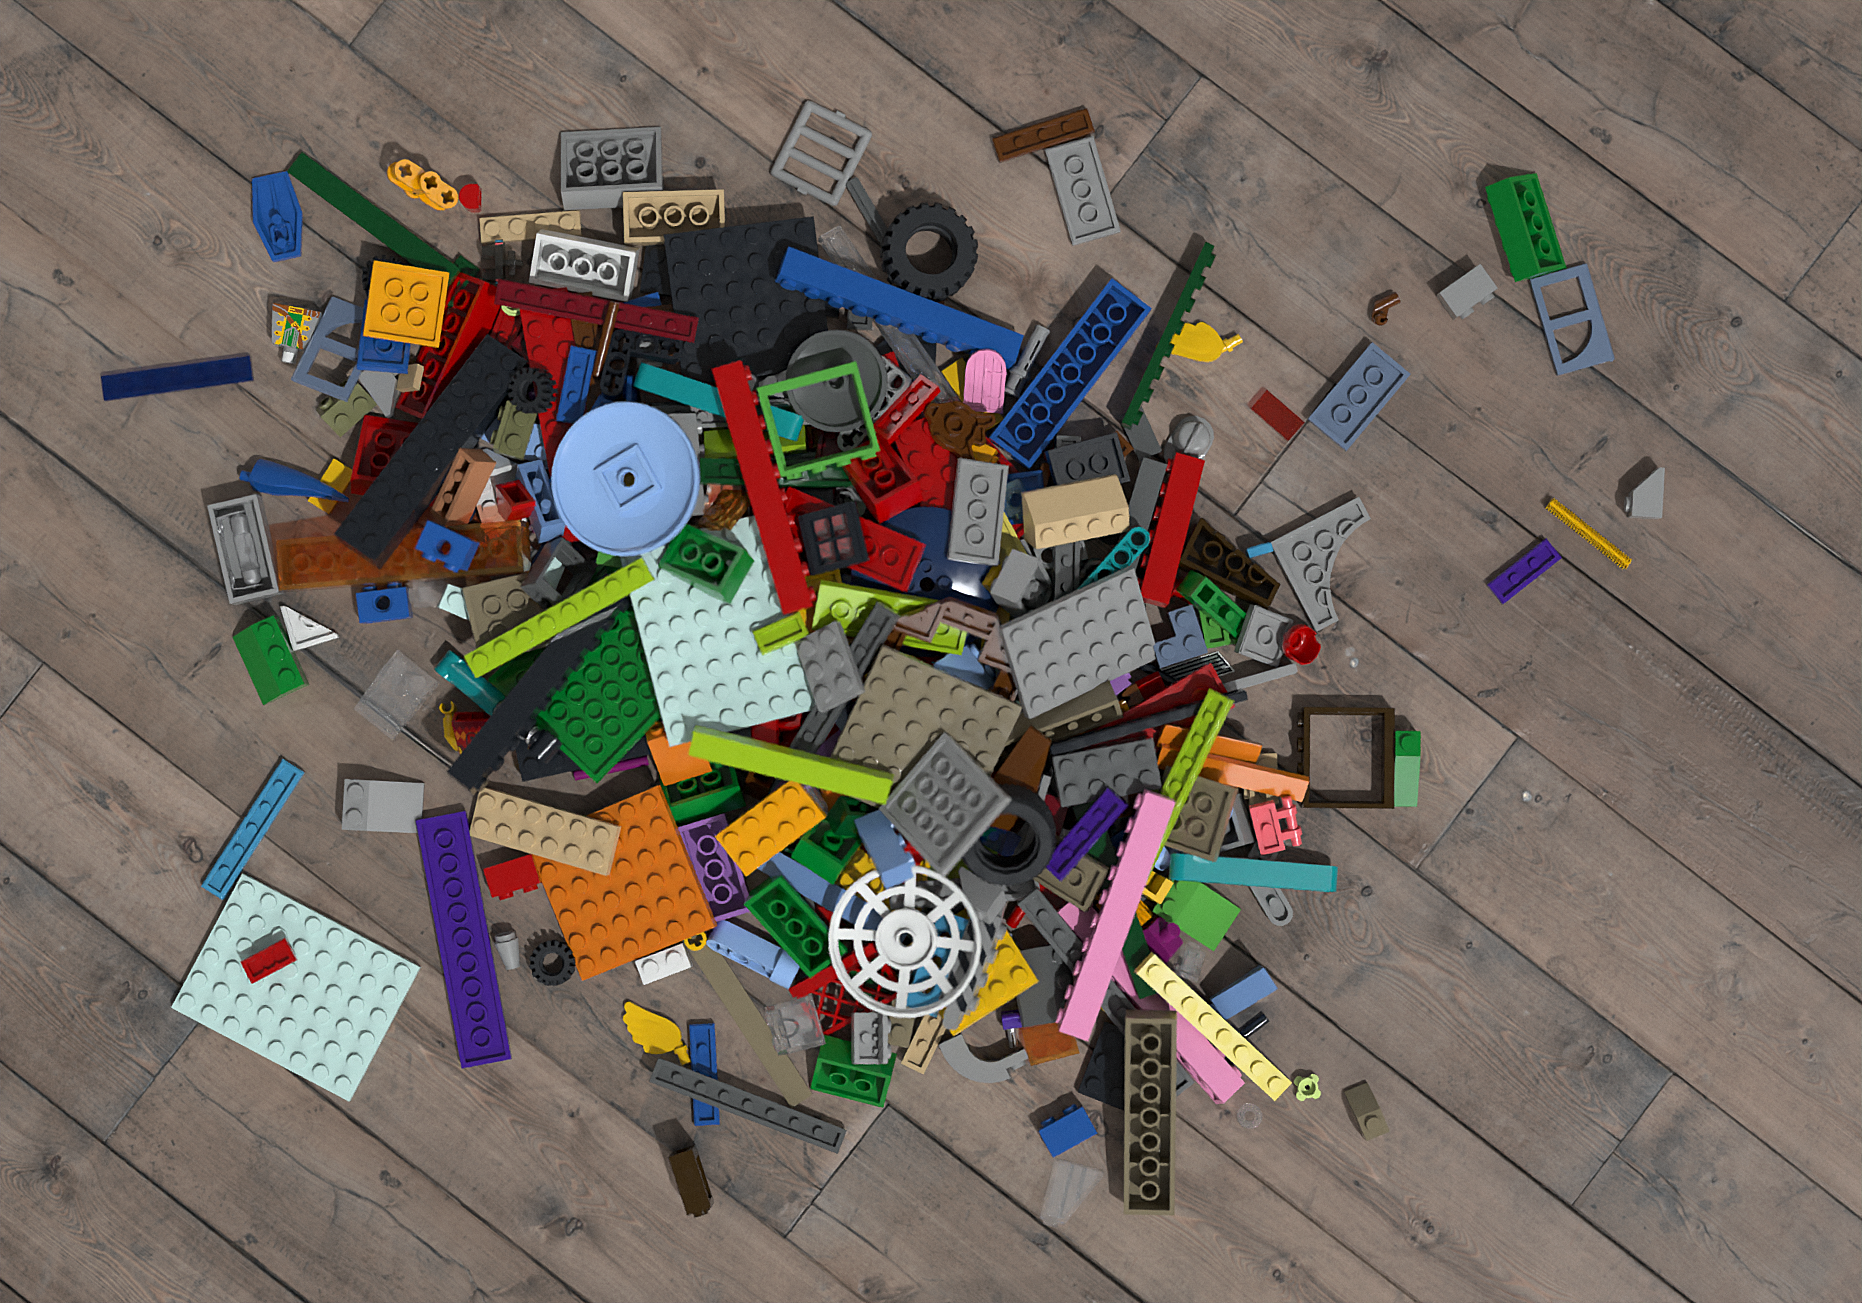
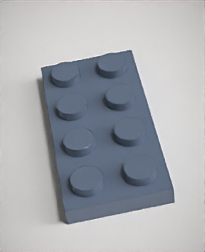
M1372 342L1307 420L1346 452L1410 376V373Z

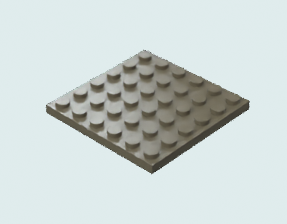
M882 644L863 685L866 692L858 696L830 758L895 774L893 783L890 786L889 797L945 732L990 776L1023 707L1019 703ZM853 797L877 808H880L882 805L881 803Z

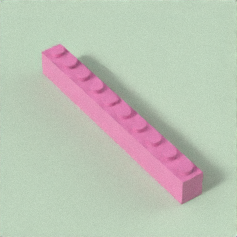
M1144 789L1143 794H1138L1134 803V808L1137 809L1134 818H1129L1125 828V832L1128 833L1125 842L1121 841L1118 846L1116 856L1119 859L1117 865H1112L1107 880H1110L1108 890L1103 889L1099 899V904H1102L1099 914L1094 913L1090 924L1093 931L1090 938L1086 937L1082 945L1081 951L1085 953L1082 961L1077 960L1073 970V975L1076 976L1073 985H1068L1064 995V999H1067L1064 1009L1060 1008L1056 1016L1055 1022L1059 1023L1058 1029L1060 1032L1086 1041L1089 1040L1174 808L1175 801L1173 798Z
M1068 901L1063 903L1056 911L1083 943L1086 937L1090 938L1093 928L1090 927L1094 913L1097 912L1092 906L1085 913ZM1121 950L1111 979L1136 1010L1177 1011L1159 993L1139 999L1124 953ZM1177 1011L1176 1059L1215 1104L1225 1103L1245 1084L1240 1078L1242 1074L1235 1066H1230L1224 1059L1225 1055L1216 1046L1213 1047L1208 1039Z

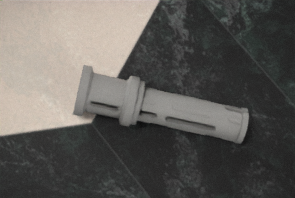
M1035 325L1016 366H1012L1009 370L1010 375L1005 383V395L1019 400L1021 397L1020 392L1025 382L1031 378L1029 372L1050 333L1048 329Z

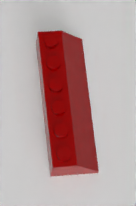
M462 272L458 274L446 293L439 348L422 346L415 364L424 366L420 390L402 392L395 408L420 419L425 416L492 329L493 322L501 305L494 304L497 287ZM465 280L469 281L463 290L458 291ZM455 295L453 301L454 305L451 309H449L447 306L448 302H450V300Z

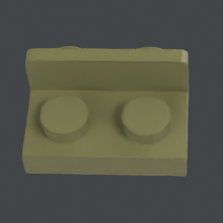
M507 400L506 406H501L497 420L501 421L499 429L493 431L490 444L494 445V453L524 461L538 414L522 413V411L515 409L517 405H512Z

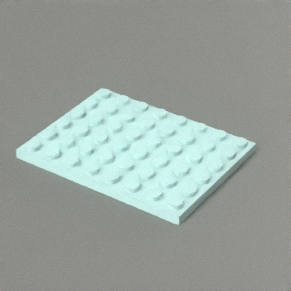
M755 515L699 529L745 549L754 559L752 567L731 604L709 596L658 567L671 541L645 554L620 556L623 568L643 557L655 578L654 581L630 593V598L669 747L691 742L693 737L692 731L695 725L723 732H731L811 711L816 703L795 643L762 656L752 633L754 630L793 614L783 615Z
M243 873L171 1008L339 1097L351 1101L421 966ZM287 938L298 960L251 984L240 961Z

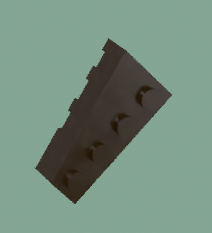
M1200 518L1180 557L1178 568L1187 573L1192 570L1206 576L1219 589L1249 604L1268 610L1281 584L1256 563L1254 564L1241 550L1236 549L1223 535L1211 528L1204 519Z

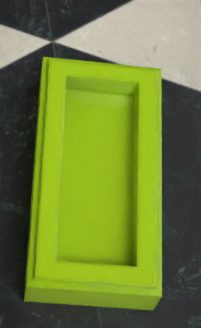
M800 612L752 631L762 656L809 635Z

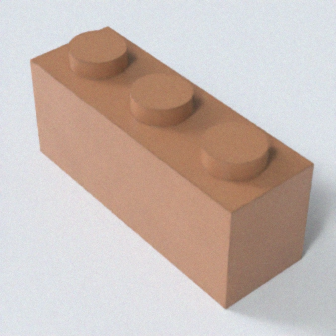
M460 448L430 513L444 526L467 527L497 462L482 449Z

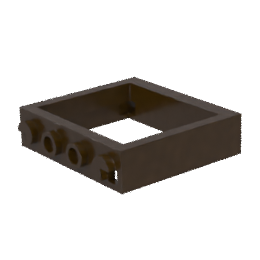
M1302 707V712L1297 713V727H1301V737H1297V752H1301V763H1297V774L1308 776L1309 784L1303 801H1297V803H1301V808L1394 809L1395 708ZM1310 715L1382 716L1381 801L1310 800Z

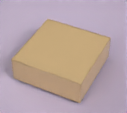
M420 364L409 365L408 374H399L396 390L401 392L420 390L424 366Z

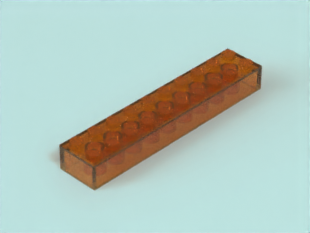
M513 520L444 526L480 543L468 570L459 569L458 572L443 567L445 562L439 559L433 562L421 556L422 551L415 549L424 528L411 529L380 570L340 543L335 535L276 540L279 591L299 592L529 573L531 569L529 522ZM448 541L442 546L444 555L448 554L451 550V545Z

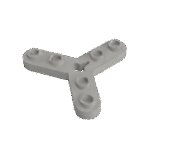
M1286 818L1278 819L1280 829H1287ZM1256 839L1247 857L1227 858L1252 860L1261 858L1264 861H1274L1279 851L1261 855ZM1249 886L1271 923L1283 926L1291 921L1293 910L1280 888Z

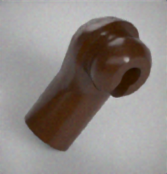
M1396 292L1374 303L1371 314L1374 324L1379 326L1385 325L1388 321L1389 308L1401 303Z

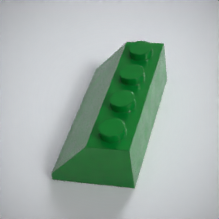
M1537 173L1508 177L1485 187L1487 200L1491 205L1495 217V225L1499 230L1502 247L1507 255L1510 272L1515 282L1530 280L1567 268Z
M782 875L769 877L751 890L744 905L809 978L832 963L829 951V928ZM838 939L840 956H842L848 949Z

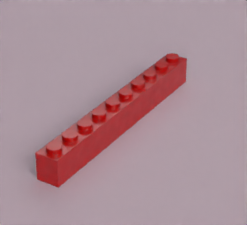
M737 361L713 368L712 371L783 615L814 607L812 601L817 600L813 585L807 586L805 577L810 576L806 561L800 562L798 552L802 551L799 537L793 538L791 528L795 527L792 513H786L784 503H787L788 499L785 489H779L777 479L781 478L777 463L772 464L770 454H773L774 451L770 439L765 440L762 430L767 429L763 414L758 415L755 406L760 403L756 390L751 391L748 381L753 380L749 366H743L742 361Z

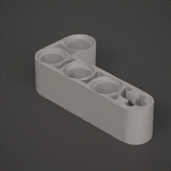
M883 356L888 375L887 404L884 408L879 409L871 418L873 424L913 383L907 373ZM898 377H902V385L895 389V380ZM862 425L858 428L841 432L837 439L839 448L847 451L868 441L867 430ZM856 430L862 432L863 435L861 436L860 433L856 432ZM851 438H853V446H851V443L849 442Z

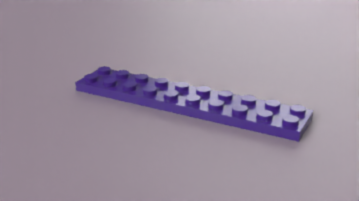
M467 811L416 820L461 1068L512 1059V1053L473 843L470 836Z

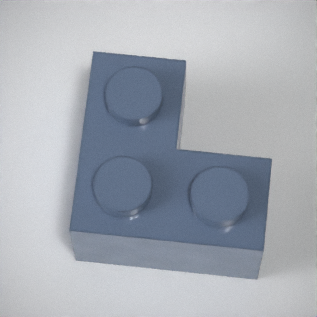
M1193 605L1168 612L1167 617L1174 637L1157 642L1153 646L1157 658L1155 661L1159 669L1208 653Z

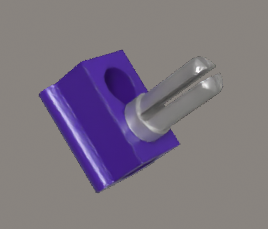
M1019 1009L1002 1011L1003 1030L1008 1032L1009 1047L1013 1048L1011 1032H1013L1014 1046L1016 1048L1018 1047L1016 1028L1022 1027Z

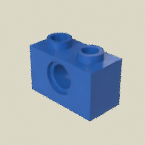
M427 521L415 549L422 551L421 556L433 562L439 559L445 562L443 567L458 572L459 569L468 570L480 543L438 523ZM448 541L451 545V550L448 554L444 555L442 546Z
M402 583L388 584L387 589L377 590V586L364 587L361 593H356L359 623L361 624L413 618L410 589L402 587ZM383 596H387L390 599V606L385 610H381L378 606V601Z

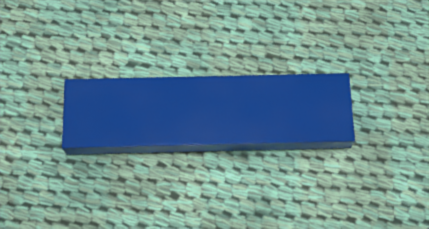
M715 1023L690 1024L691 1069L718 1080ZM693 1099L694 1126L720 1125L719 1108Z

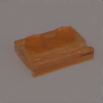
M722 490L698 522L701 529L722 531L723 528H727L728 531H731L751 504L748 491L744 493L742 490Z
M1056 1022L1021 1030L1031 1066L1079 1054L1076 1038L1060 1032L1058 1029L1059 1023Z

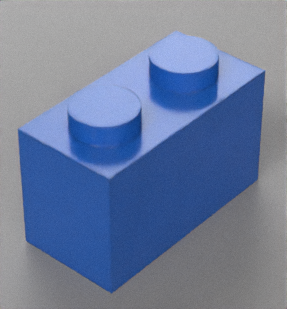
M1072 1104L1062 1110L1064 1113L1062 1116L1056 1119L1054 1116H1051L1040 1122L1042 1127L1038 1128V1131L1053 1158L1097 1134L1082 1105L1077 1107L1076 1104Z

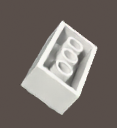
M541 229L536 234L529 283L554 288L567 287V290L579 293L592 291V295L628 302L632 297L640 248Z

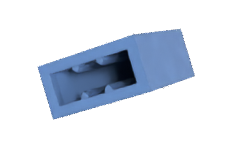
M1258 965L1211 996L1209 999L1212 1004L1209 1006L1224 1020H1227L1278 988L1265 968Z

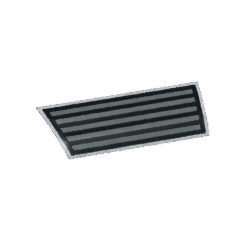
M1219 651L1161 669L1177 680L1209 662L1214 667L1218 676L1235 671Z

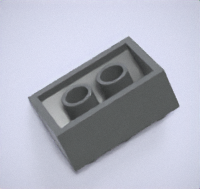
M1050 944L1020 950L1039 980L1038 983L1016 996L1022 1027L1054 1023L1059 1009H1064L1067 999H1064L1066 989L1069 984L1073 985L1074 983L1072 971Z

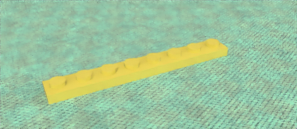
M1152 952L1134 970L1274 1101L1290 1086L1292 1082Z

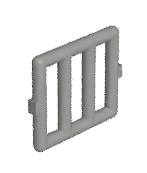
M806 101L771 169V175L797 188V192L805 196L809 194L831 206H836L846 189V183L851 179L872 137V132L846 119V115L839 111L834 113L813 101ZM811 112L860 136L855 149L853 150L805 126ZM800 134L848 158L849 161L843 172L795 149L794 146ZM791 157L837 180L838 182L832 194L784 171L783 168L788 158Z

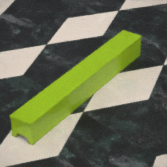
M695 725L692 731L693 737L688 754L689 756L885 805L895 775Z

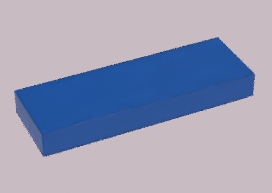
M571 346L556 421L575 424L584 416L596 355L595 350Z

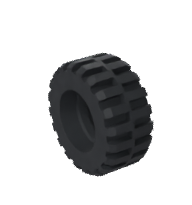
M928 202L920 203L917 207L912 205L906 208L905 212H900L889 225L881 242L880 258L883 261L881 267L883 272L887 273V280L890 285L895 284L900 289L929 300L937 299L938 302L956 294L971 277L978 260V254L976 253L978 241L973 237L975 233L973 227L966 225L967 219L963 215L957 216L954 213L956 209L950 206L948 209L942 208V204L936 202L933 206L929 205ZM931 231L939 234L947 241L952 251V260L946 270L939 274H925L912 266L906 255V246L908 240L915 233Z

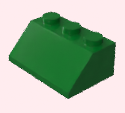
M270 616L232 637L263 706L310 685L297 655L293 651L279 616Z
M710 761L712 772L667 786L663 785L660 774H658L661 788L677 827L746 806L735 767Z
M824 1035L810 1089L883 1108L897 1053L891 1052L888 1064H852V1042Z

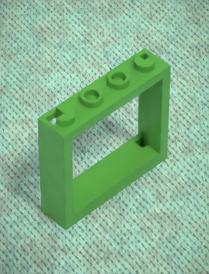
M856 361L757 387L781 477L787 476V480L802 477L801 472L811 469L812 474L827 470L826 465L836 463L837 467L851 464V458L860 456L861 460L876 457L875 452L880 451ZM852 374L870 445L787 466L768 396Z

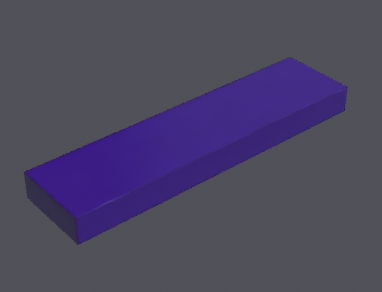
M1107 788L1054 849L1053 857L1046 869L1059 881H1063L1128 804L1112 789Z

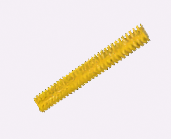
M1555 498L1550 500L1545 509L1549 508L1548 511L1551 510L1550 513L1554 512L1553 515L1556 513L1558 519L1561 517L1560 521L1563 520V523L1566 521L1565 525L1567 523L1568 526L1571 525L1570 529L1572 527L1573 530L1576 529L1575 533L1577 531V534L1581 533L1580 536L1583 535L1582 538L1586 537L1585 540L1588 539L1587 542L1591 541L1590 544L1593 543L1592 546L1595 545L1594 548L1598 547L1597 550L1600 549L1599 552L1603 551L1602 554L1605 553L1604 556L1608 554L1607 558L1609 556L1610 559L1613 558L1612 562L1614 560V563L1618 562L1617 565L1620 564L1619 567L1623 566L1622 569H1626L1629 566L1632 558L1627 557V554L1622 553V550L1620 551L1619 548L1617 549L1612 543H1609L1610 541H1607L1605 537H1602L1600 533H1597L1595 529H1592L1580 517L1575 516V513L1570 512V509L1567 510L1568 508H1565V505L1560 504L1558 500H1555Z

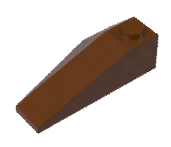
M1030 726L992 780L997 785L1014 784V786L1026 787V789L1037 793L1052 740ZM1001 814L989 826L1018 833L1026 820L1013 814Z

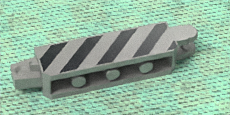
M1006 903L991 925L984 921L979 922L981 930L979 963L966 989L953 1002L945 1006L947 1008L942 1022L944 1028L952 1031L956 1030L960 1026L959 1024L962 1022L964 1014L970 1016L971 1011L975 1012L980 1001V998L977 997L980 987L984 988L987 983L989 974L986 971L989 963H994L998 954V950L995 949L997 942L1004 938L1007 926L1004 925L1006 920L1003 919ZM971 918L962 940L974 941ZM959 950L956 961L949 971L947 980L954 989L960 984L969 969L973 957V952ZM943 991L941 992L939 1000L946 996Z

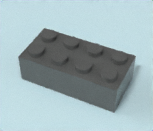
M1150 735L1087 746L1055 756L1050 754L1058 803L1061 807L1097 801L1107 788L1112 789L1118 796L1143 792L1144 789L1155 790L1162 788L1154 742Z

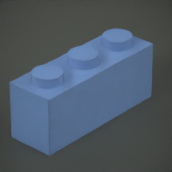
M542 459L517 465L515 480L519 479L536 501V506L529 519L538 543L561 538L564 534L565 523L557 510L552 485L548 482L549 477Z
M880 810L854 820L859 837L886 889L914 877L911 867L915 866L911 853L909 851L904 852L903 849L906 848L901 834H895L894 831L897 828Z

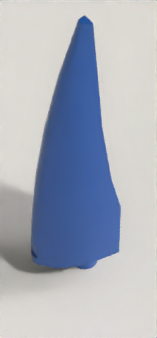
M259 459L254 465L252 472L242 470L240 473V480L250 482L253 491L275 496L316 497L349 503L348 497L331 486L300 471L272 461Z

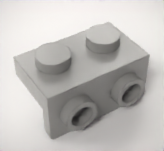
M851 1013L852 1064H888V1059L891 1057V1045L888 1043L891 1020L888 1018V1015L882 1013Z

